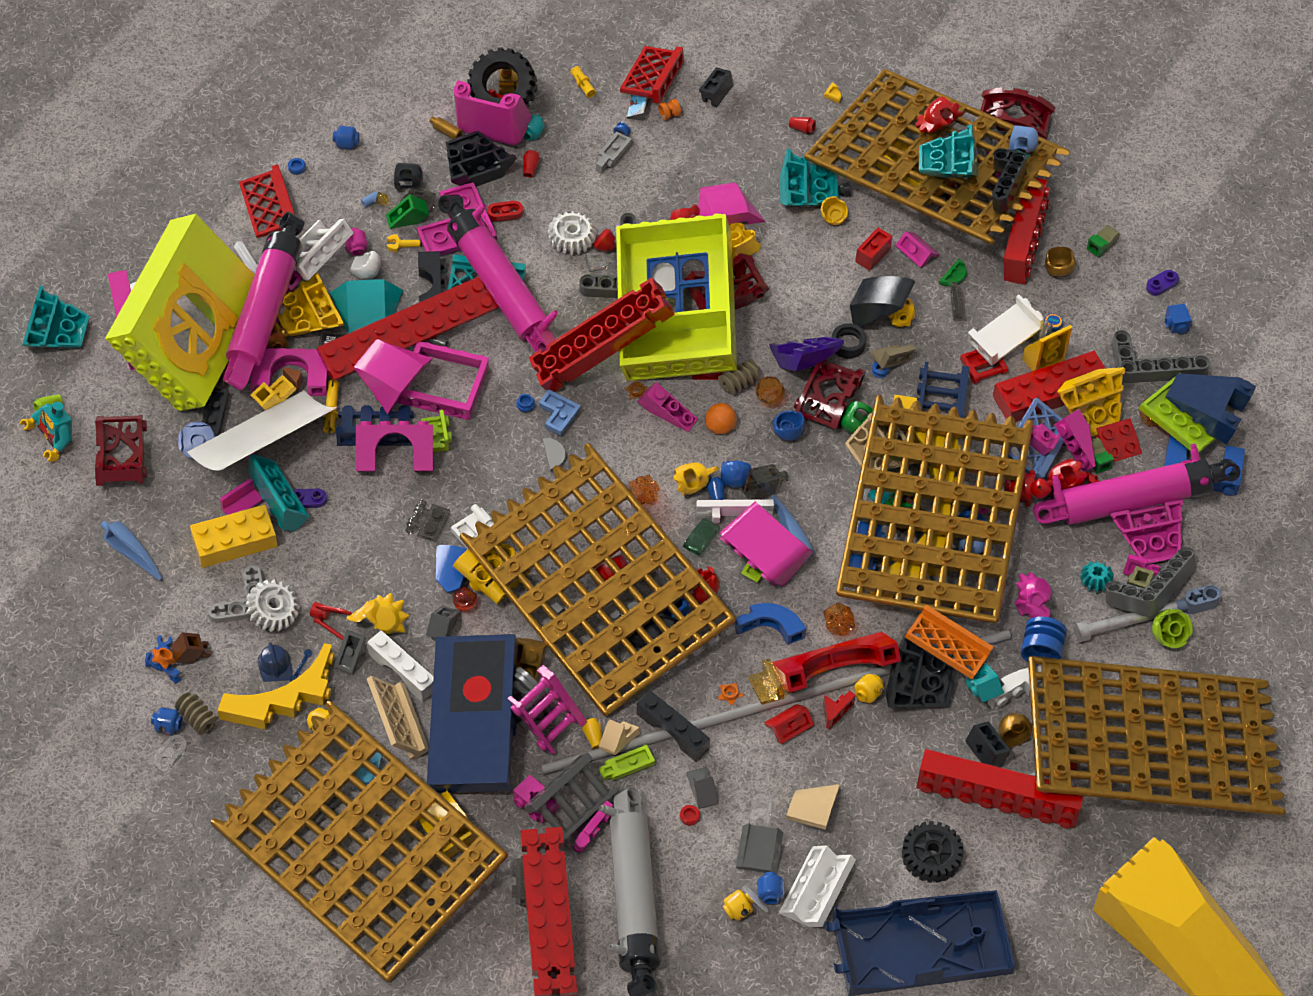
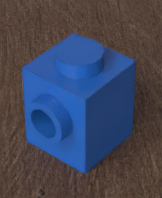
M1186 304L1168 306L1165 314V325L1167 328L1169 327L1171 334H1183L1189 331L1192 320Z

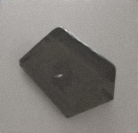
M952 282L950 297L953 320L967 321L964 292L956 282Z

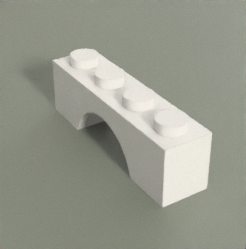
M383 631L377 633L367 642L368 654L381 666L386 665L392 668L402 678L408 690L421 702H424L432 695L433 676Z

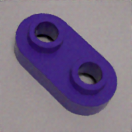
M1165 270L1147 281L1146 291L1154 296L1161 295L1178 284L1179 276L1175 271Z
M322 489L294 490L296 495L300 496L299 500L304 508H320L327 502L326 492Z

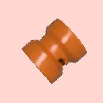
M672 99L669 103L663 102L658 104L660 115H665L662 118L663 120H668L671 116L677 117L681 115V108L677 99Z

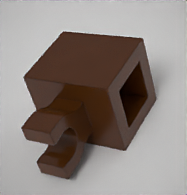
M182 632L171 646L176 663L193 664L199 656L208 658L212 654L210 650H205L209 642L201 641L200 634Z

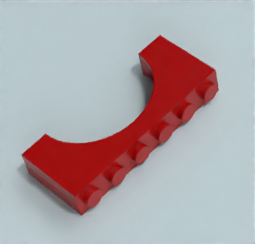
M881 631L771 662L775 682L789 693L807 688V681L810 678L829 669L859 663H873L885 666L899 662L901 658L898 643Z

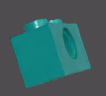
M987 663L981 666L973 679L967 677L965 680L968 690L972 691L975 698L978 697L982 703L1004 694L997 674Z

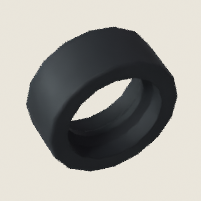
M844 323L837 326L833 330L831 337L838 339L842 335H853L859 339V344L854 347L842 346L835 354L845 359L859 357L866 347V334L864 330L852 323Z

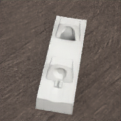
M697 500L696 516H712V524L720 523V516H739L755 501L773 516L774 500Z

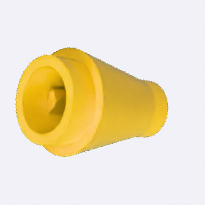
M591 718L587 720V723L581 729L594 750L599 748L602 732L601 723L598 722L597 718Z

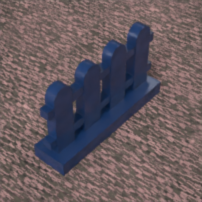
M346 405L342 408V411L338 412V418H341V425L336 427L337 446H356V425H353V418H360V422H372V418H379V422H391V418H398L399 425V421H410V418H414V411H410L409 406L402 405L399 407V411H390L387 415L383 406L380 407V411H372V407L369 405L362 406L361 411H353L352 406ZM401 434L387 435L378 444V446H413L411 441Z

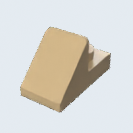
M609 720L600 741L599 749L616 755L640 734L639 727L624 721L618 723Z

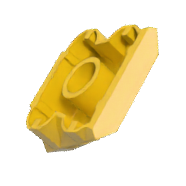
M738 222L729 225L732 233L733 258L739 253L752 255L755 252H759L761 244L756 239L755 231L745 230L744 224Z

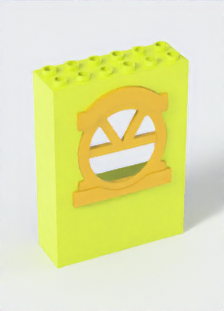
M197 214L170 220L105 339L176 410L183 411L204 407L228 362L226 352L255 274ZM185 295L215 325L213 338L176 303L180 297ZM173 311L183 322L171 328V314ZM189 328V348L187 353L178 346L173 336ZM197 336L208 346L200 354H197Z

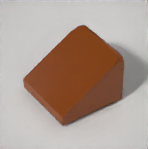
M283 367V376L295 386V391L298 392L302 384L301 371Z

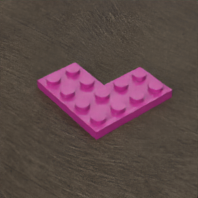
M474 182L439 191L440 197L442 195H460L464 201L463 208L466 210L477 209L483 204ZM485 209L481 217L495 240H497V234ZM450 217L446 220L416 228L425 251H440L441 256L461 250L447 231Z

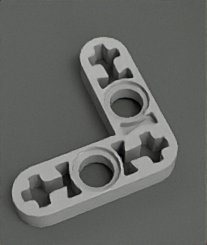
M255 565L247 566L243 571L246 598L252 588H256L259 582L262 584L260 568ZM251 572L255 574V582H251ZM248 600L213 604L208 610L209 618L215 623L249 619L251 614H247L245 607ZM236 607L243 610L240 614L232 613V610ZM219 610L220 615L216 616L215 611Z

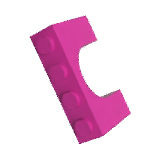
M266 348L260 366L257 369H252L251 394L263 382L270 387L272 377L279 368L287 365H296L308 373V395L327 396L329 373L316 349Z
M361 421L360 425H356L357 472H376L377 446L385 436L390 434H401L411 441L414 451V472H433V425H429V421H418V425H410V421H399V425H391L390 421H380L379 425H372L371 421Z

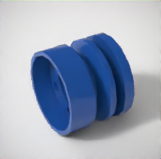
M1034 617L1028 620L1020 653L1022 658L1026 662H1028L1030 656L1062 659L1063 645L1067 633L1065 625L1050 617Z

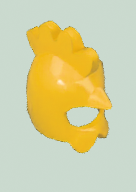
M694 462L675 468L673 480L679 485L677 490L682 492L683 496L702 490L709 482V475L718 471L719 467L706 468L703 464Z

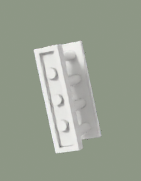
M339 219L330 229H326L322 221L318 220L300 238L303 249L294 270L298 271L304 280H309L353 234L345 219Z

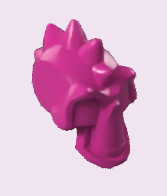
M1031 572L1027 576L1022 573L1019 574L1020 582L1016 583L1019 589L1018 598L1014 602L1021 616L1028 614L1030 619L1034 617H1050V610L1045 605V602L1051 600L1052 591L1050 585L1045 579L1037 577Z

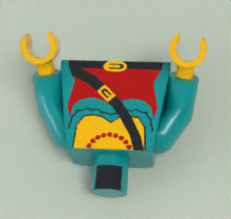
M61 402L46 404L31 415L32 418L22 419L19 423L20 425L27 424L23 430L34 429L35 422H37L36 426L54 448L53 451L46 450L43 454V457L48 458L47 461L56 462L59 459L58 452H62L72 442V420L63 409L64 405Z

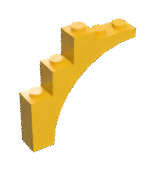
M324 643L312 665L297 679L283 687L255 695L223 693L218 707L219 719L266 729L267 724L272 722L273 713L295 718L296 712L301 711L303 702L324 706L325 700H329L331 696V688H329L328 667L329 664L333 665L335 659L332 645Z

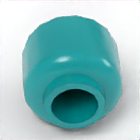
M531 114L532 118L527 125V130L523 137L526 140H537L545 129L542 117L537 114Z

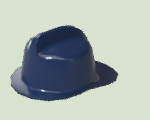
M269 643L258 656V666L263 681L291 680L293 670L289 654L282 647Z

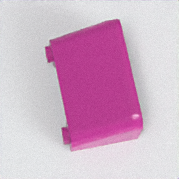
M457 80L453 91L458 128L467 134L480 131L493 141L509 145L519 144L532 118L522 97L509 93L503 96L499 104L470 97L472 91L470 85Z

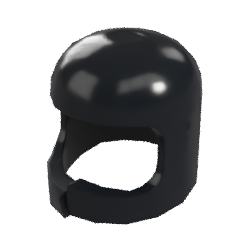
M397 163L394 172L395 189L419 188L423 182L422 167L416 163ZM399 181H412V185H400Z

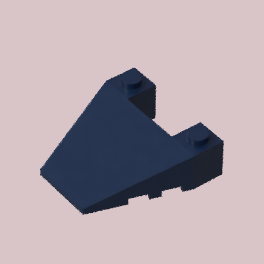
M1177 373L1165 398L1183 413L1185 411L1193 417V422L1196 424L1200 423L1207 429L1205 431L1207 434L1227 445L1235 433L1241 418L1226 411L1225 408L1228 404L1242 412L1251 399L1256 386L1240 377Z

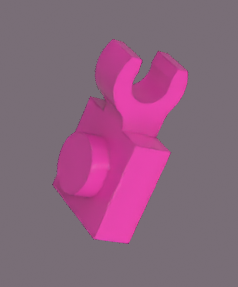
M1129 554L1123 574H1133L1135 567L1138 566L1154 571L1156 576L1160 567L1154 564L1146 565L1147 559Z

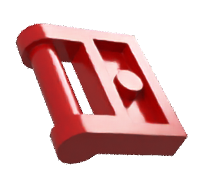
M977 350L960 356L962 364L970 367L969 376L973 384H977L980 380L1000 373L1002 375L1008 373V367L1003 358L995 363L998 367L977 373L976 370L991 366Z

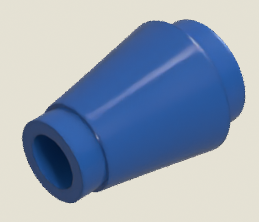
M714 477L709 479L706 488L711 500H725V483L722 481V478Z

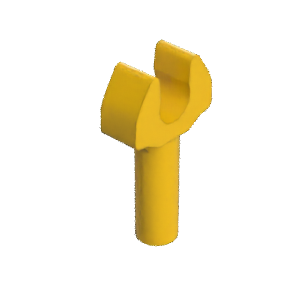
M397 234L387 237V242L395 243L387 245V250L391 252H398L401 247H420V240H401Z

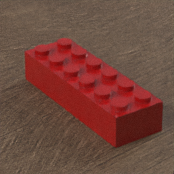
M1036 178L1042 184V188L1030 186L1027 188L1033 195V199L1020 198L1019 203L1024 208L1023 210L1016 211L1003 258L1004 281L1025 285L1027 278L1031 277L1032 267L1030 265L1035 262L1034 250H1038L1039 240L1037 239L1042 236L1043 226L1041 224L1046 221L1045 210H1048L1050 205V199H1047L1050 194V187H1047V179Z
M1094 350L996 383L992 396L1005 419L1012 416L1015 422L1023 419L1036 397L1051 410L1065 406L1057 392L1065 381L1106 368ZM1036 406V415L1041 414V409Z

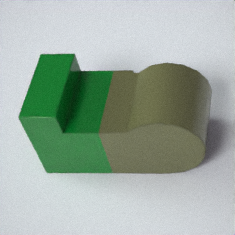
M1106 225L1101 232L1092 235L1088 239L1086 249L1099 258L1117 242L1120 233L1111 226ZM1094 245L1098 248V251L1094 250Z
M1098 437L1091 439L1096 465L1093 469L1096 474L1112 469L1114 458L1111 453H1107Z

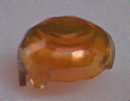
M767 376L756 384V395L765 406H775L785 397L784 386L777 377Z

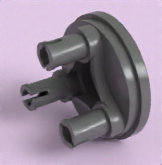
M520 667L514 673L513 695L519 693L524 698L538 682ZM545 690L525 707L527 713L548 695ZM552 701L533 721L535 722L537 719L540 720L542 717H546L556 707L555 703ZM518 716L520 719L517 720V724L526 731L528 726Z

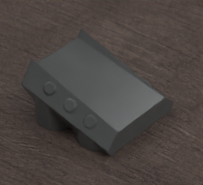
M750 823L743 825L736 868L762 873L775 872L777 874L783 832L779 828L751 825Z

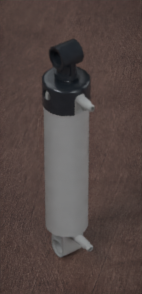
M629 787L614 797V808L606 805L599 806V811L611 816L610 837L618 944H610L609 950L618 954L620 968L632 975V981L627 984L629 995L648 996L655 992L657 988L656 981L650 973L657 969L661 963L660 942L657 931L649 821L647 816L642 814L639 791L634 787Z

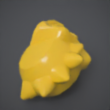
M389 593L384 598L377 595V598L369 602L367 601L363 607L348 615L347 619L357 623L367 618L375 625L374 629L378 628L379 631H383L385 634L405 632L403 623L407 620L409 614L401 611L404 600L394 602L392 593Z

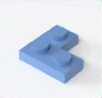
M548 390L539 401L540 408L552 413L545 423V428L560 436L581 410V405L551 390Z

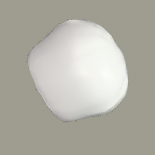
M371 251L363 256L355 257L350 272L360 280H372L380 270V256L375 251Z

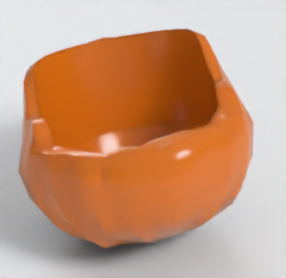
M726 403L714 404L705 414L706 427L716 435L727 434L734 430L738 423L734 409Z

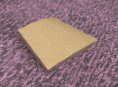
M840 785L796 790L786 819L826 830Z

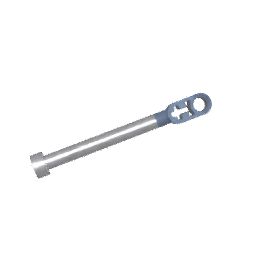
M1214 585L1190 590L1186 593L1184 599L1166 603L1158 614L1166 609H1179L1188 614H1196L1214 609L1218 604L1221 591ZM1131 612L1090 624L1082 621L1074 624V632L1078 641L1083 642L1090 640L1091 635L1151 620L1158 614L1147 617Z

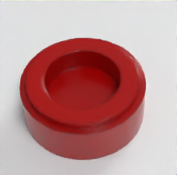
M693 805L684 806L680 810L679 817L681 822L688 826L698 823L700 819L699 809Z

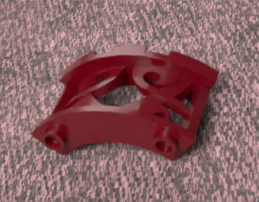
M1004 87L983 91L982 97L984 99L980 111L1015 126L1032 127L1038 132L1039 137L1047 139L1046 133L1049 121L1056 107L1039 95L1037 97L1029 95V91L1013 88V91L1004 90ZM1014 105L1020 106L1027 116L1016 119L1011 118L1004 110L1010 109ZM996 125V127L992 130V131H1007V132H1008V130H1006V129H1004V128H1001V127H999V126H997V125Z
M739 253L733 258V277H735L733 281L734 286L738 285L734 294L735 309L747 306L755 300L763 298L769 290L754 264L755 260L753 257L743 253ZM749 268L751 273L746 275V269ZM693 270L684 281L703 279L705 271ZM754 278L757 284L753 286V282L748 280ZM705 287L688 288L699 310L706 309Z
M827 358L815 365L801 397L795 401L794 409H796V412H801L805 418L822 423L830 428L838 429L841 427L842 416L849 406L846 402L849 398H853L861 388L866 371L860 368L854 371L829 362ZM836 380L838 389L843 393H832L824 399L819 384ZM835 399L838 401V403L834 404L832 400ZM808 402L813 403L810 410H815L818 405L820 406L815 415L804 411ZM822 412H824L831 419V421L820 417Z
M143 415L97 416L95 420L96 446H100V451L96 454L95 462L96 486H104V482L139 481V484H143V478H147V467H144V432H147V420H143ZM119 422L118 429L105 423ZM136 422V431L134 433L130 432L131 426L129 425L126 427L125 433L122 432L123 423ZM138 439H139V448H138V446H137V445L135 444V442H134V441H136V440H138ZM112 440L114 443L109 445L107 441ZM120 440L133 452L130 458L122 464H119L115 457L106 455V453L117 449Z

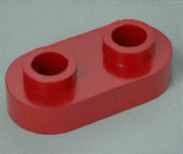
M519 201L493 203L488 206L487 214L490 220L496 222L518 219L523 215V205Z

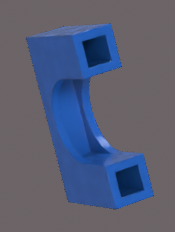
M1171 435L1167 443L1164 466L1187 460V448ZM1226 445L1223 459H1231L1241 470L1240 476L1233 482L1222 481L1213 483V491L1222 492L1229 496L1238 494L1245 449ZM1232 466L1225 470V474L1232 471Z

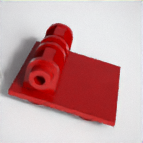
M1131 418L1096 428L1098 434L1095 435V438L1098 437L1101 440L1107 453H1111L1114 462L1142 454Z

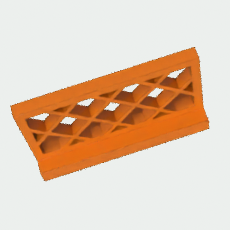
M928 605L924 607L905 635V638L971 679L974 678L993 649L992 645ZM912 633H920L921 638ZM926 633L932 634L933 638H928ZM931 644H937L938 648L931 646ZM943 644H948L950 649L944 648ZM948 654H953L955 659L949 657ZM960 655H965L967 659H961ZM965 665H970L973 671L965 667Z

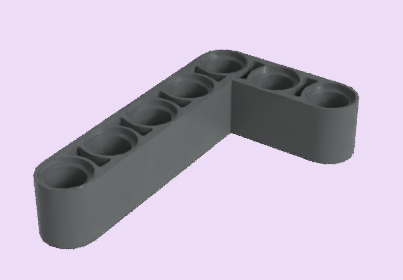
M624 213L620 218V226L626 223L636 224L635 215ZM585 274L579 280L580 293L586 297L618 298V277L614 275Z
M1118 330L1113 337L1111 348L1116 368H1125V374L1122 377L1123 383L1170 381L1177 373L1207 375L1210 360L1206 356L1135 359L1130 334L1127 331Z
M1190 547L1179 549L1145 589L1119 581L1108 582L1105 585L1107 604L1111 607L1139 615L1155 616L1195 571V550Z

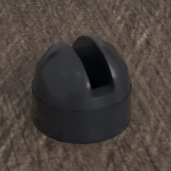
M849 182L838 186L840 196H851Z

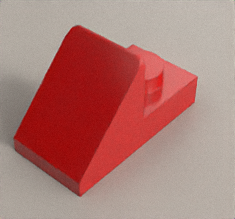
M850 690L845 695H841L836 702L827 695H824L823 708L826 728L828 730L854 705L856 695Z

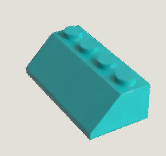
M251 454L249 456L248 473L254 485L261 492V498L267 502L270 507L269 511L278 520L279 527L283 530L295 532L310 516L276 461Z

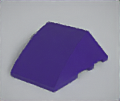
M826 336L804 339L803 343L786 341L787 343L785 344L771 343L769 346L780 368L799 371L829 358L842 347L844 340Z

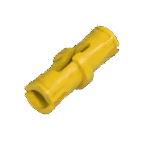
M579 66L572 68L570 73L577 81V86L583 90L587 98L594 97L596 90L590 84L588 76L584 75Z

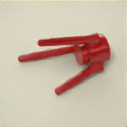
M314 602L310 609V616L314 618L313 622L320 624L343 640L344 636L322 620H326L330 612L351 615L352 613L346 609Z

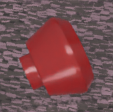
M605 229L598 236L593 244L594 249L602 252L608 250L610 252L617 244L614 242L616 238L610 229Z

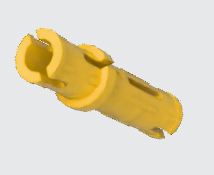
M332 380L327 383L326 406L337 407L339 382L334 381L332 386ZM337 408L323 415L325 418L323 431L329 433V427L331 428L330 433L335 432V421L338 418Z

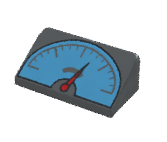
M647 87L643 90L650 91V87ZM631 94L626 118L644 121L649 97Z

